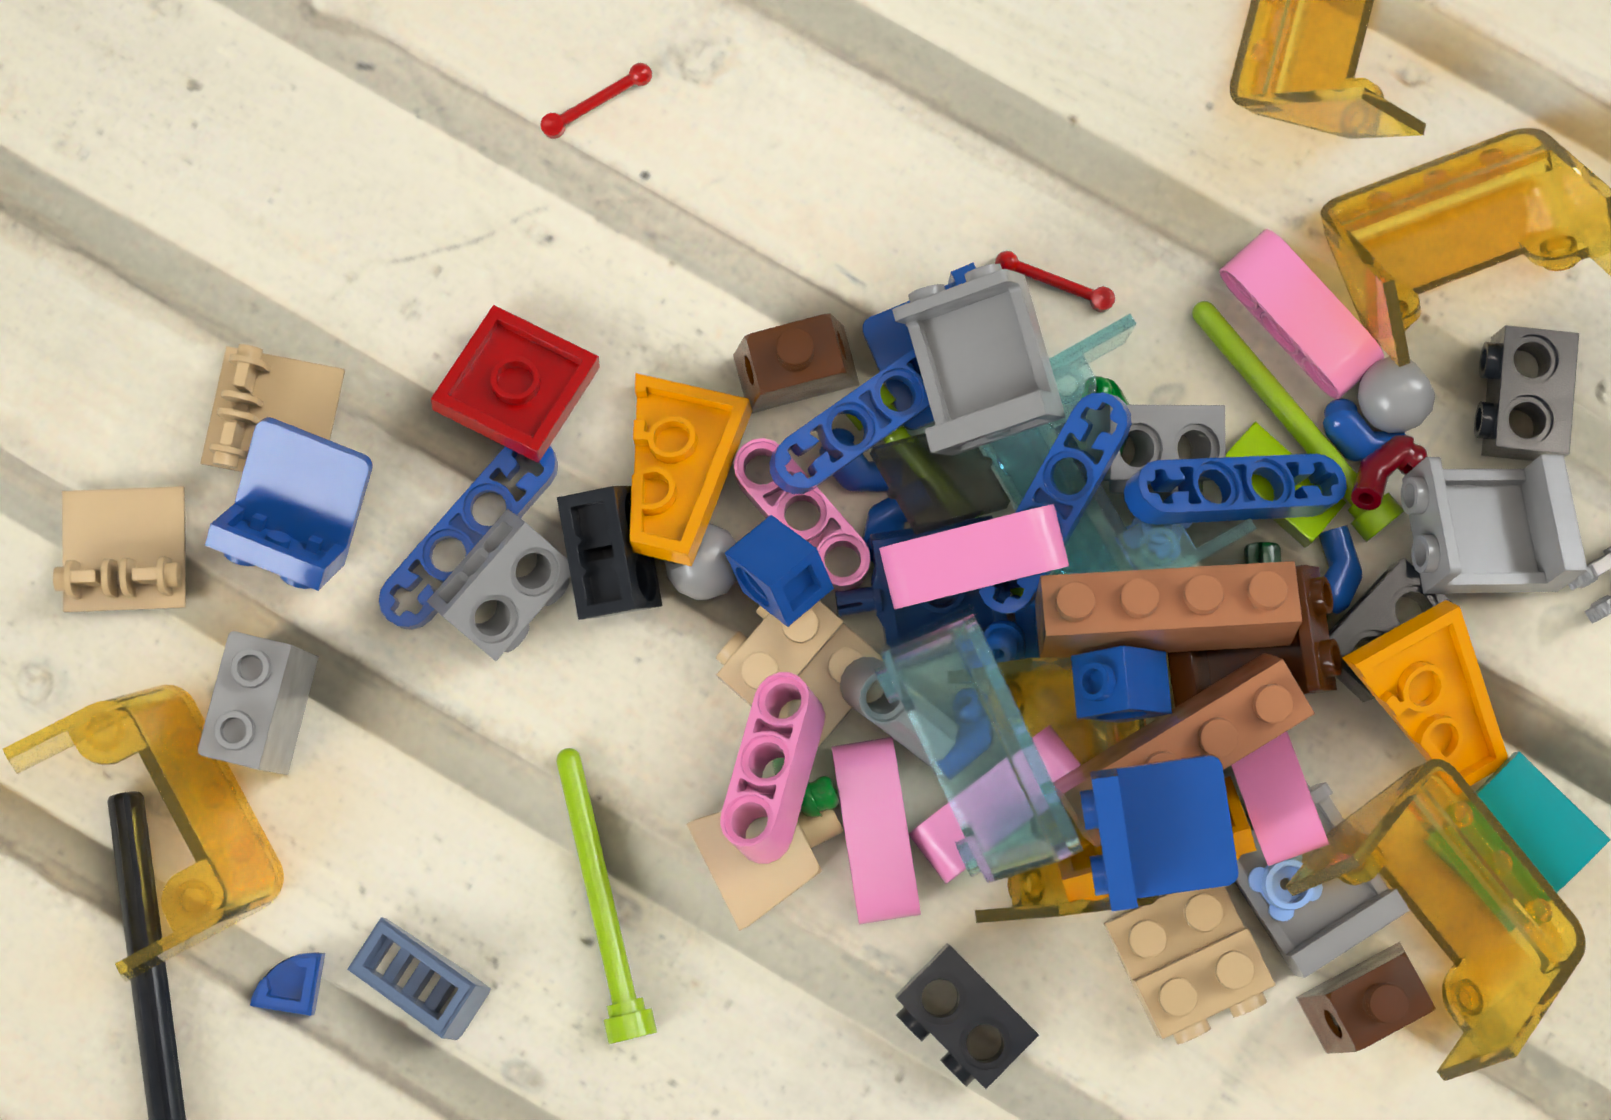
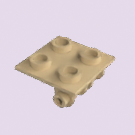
M239 344L238 348L226 346L200 464L243 472L255 426L267 417L277 419L330 440L345 369L265 354L263 349L246 344Z
M184 486L62 491L63 567L54 568L53 585L55 591H63V612L186 608Z

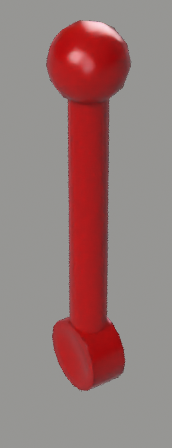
M636 63L630 68L627 76L560 115L556 113L546 114L540 124L542 132L550 139L561 137L565 132L567 124L634 85H647L652 78L651 68L645 63Z
M1002 251L995 259V264H1001L1002 269L1024 274L1029 278L1089 300L1092 308L1098 312L1108 311L1115 303V295L1110 288L1104 286L1098 287L1095 290L1021 262L1012 251Z

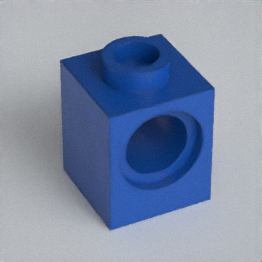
M772 515L767 517L725 552L743 593L787 627L834 589L817 548Z
M1123 645L1071 656L1077 719L1123 723L1172 714L1165 651Z

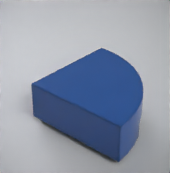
M325 953L299 954L277 964L258 983L250 1006L309 1016L315 1015Z

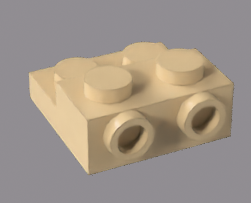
M818 601L789 627L759 606L756 613L764 620L749 637L738 631L727 642L715 658L724 665L716 676L751 707L759 685L768 676L778 672H790L799 676L822 703L825 712L824 726L818 744L819 748L852 710V707L843 699L840 690L841 676L846 667L854 660L862 657H875L888 665L890 663L848 628L844 621L821 601ZM875 680V681L870 685V687L868 688V690L871 688V686H872L877 680ZM801 699L787 702L782 707L779 718H788L797 712L801 705Z
M1225 886L1165 894L1103 923L1154 1032L1161 1039L1173 1035L1177 1044L1190 1041L1211 1029L1206 1018L1227 1008L1230 1009L1233 1018L1249 1013L1266 1004L1267 1000L1263 991L1276 986L1249 929L1244 927Z

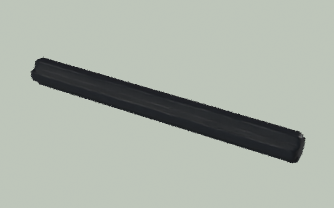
M136 791L117 793L109 796L107 803L148 1120H186L144 796Z

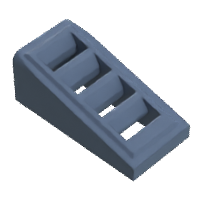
M383 917L380 918L347 969L443 1039L458 1040L463 1035L491 990L490 987ZM394 942L401 948L384 975H382L376 969ZM415 957L421 962L404 988H402L397 983ZM436 972L441 978L426 1001L423 1002L418 997ZM457 987V992L455 993L454 997L444 1010L443 1014L439 1013L444 1004L446 1003V1001L448 1000V998L450 997V995L452 994V992L454 991V989Z

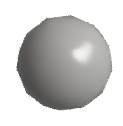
M1389 356L1375 362L1360 380L1357 399L1362 415L1375 428L1387 433H1404L1420 426L1432 412L1435 392L1429 379L1416 363L1405 356Z
M709 523L692 567L665 560L667 578L678 592L696 600H709L727 593L737 581V578L725 552L737 542L727 530Z

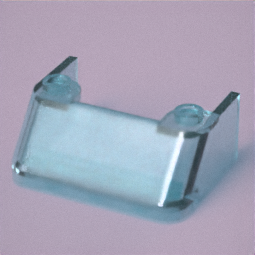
M1131 314L1126 315L1049 359L1066 418L979 447L1015 511L1075 405L1081 398L1096 392V379L1089 363L1127 342L1136 326V322ZM1072 436L1068 444L1069 447L1080 449ZM1066 458L1055 467L1053 473L1054 482L1063 493L1069 495L1076 494L1086 485L1087 470L1078 459ZM1100 484L1065 546L1069 566L1052 570L1051 573L1052 575L1196 567L1242 541L1257 528L1251 518L1198 548L1194 546L1187 532L1180 524L1153 525L1140 522L1127 529Z
M968 605L884 644L881 656L885 665L874 669L889 703L901 700L965 836V838L955 843L970 876L972 877L982 872L987 883H991L1060 862L1084 851L1078 828L1065 809L980 627L978 613L974 605Z

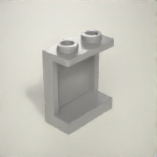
M989 264L975 268L965 274V283L946 290L943 284L917 289L908 295L910 303L892 309L895 322L906 324L935 421L934 426L924 429L931 453L953 456L1066 418L1025 275L1008 269H1002L1001 264Z
M1540 455L1524 469H1443L1440 457H1426L1402 478L1401 504L1403 510L1409 514L1413 535L1412 563L1415 570L1420 573L1423 594L1558 592L1588 570L1564 455Z
M237 631L230 632L198 746V753L201 756L288 775L319 656L290 644Z
M1326 782L1315 784L1311 788L1308 785L1329 845L1302 854V863L1311 870L1313 876L1318 877L1322 882V894L1317 900L1309 901L1303 907L1295 909L1294 916L1288 921H1277L1269 915V904L1260 892L1253 891L1248 884V876L1253 868H1264L1268 865L1249 815H1246V818L1251 828L1257 851L1242 854L1237 860L1239 875L1235 884L1294 976L1306 978L1410 911L1398 890L1389 889L1329 797L1333 792ZM1283 878L1280 881V887L1283 890L1290 888V880Z

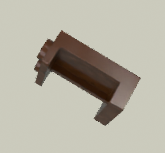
M1309 565L1295 566L1302 623L1290 646L1167 653L1175 707L1263 653L1284 660L1304 695L1337 691L1335 677L1340 676L1342 673V657L1337 641L1329 637L1326 614L1332 613L1333 596L1329 581L1325 576L1321 577L1319 567Z

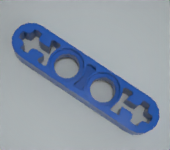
M914 348L785 438L775 449L769 462L770 474L774 483L783 491L791 494L809 492L930 407L923 380L918 374L920 369ZM908 364H913L914 370ZM889 380H898L909 387L912 394L910 408L904 411L889 409L881 399L880 389L882 384ZM840 414H850L857 417L864 427L862 442L850 446L840 443L832 432L834 418ZM816 431L821 445L826 452L816 458L807 470L811 476L810 478H807L802 472L791 475L785 467L791 460L788 451L792 450L798 457L807 453L819 442L816 437L810 434ZM829 454L836 458L837 461L832 463Z
M1103 392L1091 393L1081 398L1073 408L1015 512L1054 504L1064 546L1069 541L1129 434L1132 425L1131 413L1124 401L1118 396ZM1106 404H1109L1113 408L1110 419L1117 423V427L1113 433L1101 432L1091 448L1103 450L1104 452L1098 463L1087 451L1069 447L1068 444L1073 435L1080 442H1085L1093 427L1092 422L1086 419L1087 412L1090 409L1102 410ZM1072 457L1084 464L1087 470V482L1081 491L1069 495L1057 488L1053 473L1060 461ZM1051 571L1017 579V584L1024 588L1022 596L1012 595L1003 601L998 597L1001 592L999 584L980 588L979 593L984 603L992 610L1003 614L1015 613L1030 606L1035 600L1040 576L1049 575Z
M549 446L540 460V464L544 468L543 472L537 477L528 472L517 482L516 487L526 492L519 501H516L506 486L494 481L500 472H503L510 481L520 469V465L515 459L518 453L507 447L501 450L384 583L380 590L379 605L381 612L388 621L400 628L413 630L423 627L433 619L438 612L427 602L435 592V589L430 584H427L418 595L417 600L423 607L416 615L407 610L400 616L397 615L395 611L400 604L394 596L397 590L402 587L411 592L419 585L423 578L413 573V570L420 563L433 578L442 583L453 571L443 572L436 568L432 559L433 550L441 540L453 538L462 542L465 547L466 556L492 527L477 523L472 513L473 504L482 494L489 492L497 493L504 498L506 510L509 509L519 518H522L551 485L557 475L558 461L551 446Z
M1321 454L1156 460L1148 462L1126 482L1124 500L1130 512L1137 519L1153 525L1314 517L1323 514L1344 497L1347 484L1341 467L1333 459ZM1252 474L1261 475L1270 482L1274 490L1273 501L1265 500L1255 492L1252 486ZM1199 477H1207L1219 486L1222 494L1220 504L1212 503L1202 495L1198 485ZM1306 478L1309 479L1311 484H1314L1309 486H1301L1299 489L1295 491V486L1300 484ZM1151 483V487L1155 492H1171L1178 486V492L1172 493L1162 501L1160 495L1150 493L1147 486Z

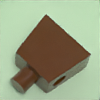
M831 313L750 333L743 337L733 354L744 398L750 400L752 413L859 385L844 326Z
M1400 942L1296 997L1327 1054L1357 1052L1365 1049L1436 1009ZM1330 1013L1334 1016V1018H1335L1336 1021L1338 1022V1024H1339V1026H1340V1028H1341V1031H1339V1029H1338V1028L1336 1027V1025L1334 1024V1022H1333V1020H1332V1018H1331V1016H1330Z

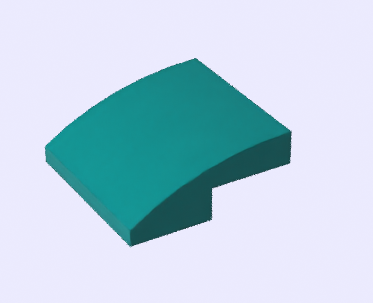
M1514 752L1471 797H1465L1431 832L1424 842L1512 928H1517L1562 889L1611 839L1521 752Z

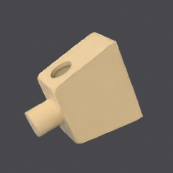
M833 809L822 811V817H810L800 812L793 839L787 852L780 859L768 864H758L747 859L725 837L720 825L721 812L695 819L686 824L739 931L750 926L822 872L811 849L844 832ZM768 817L755 819L746 830V839L759 836L767 826Z

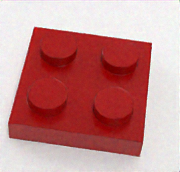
M493 305L431 397L432 409L539 463L599 370V356Z

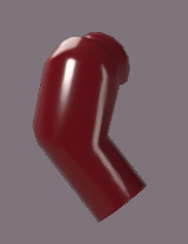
M1398 435L1392 437L1365 457L1360 463L1352 489L1351 500L1353 504L1363 510L1378 508L1382 502L1391 474L1398 469L1403 475H1407L1427 457L1425 448L1413 443L1414 438L1411 436Z

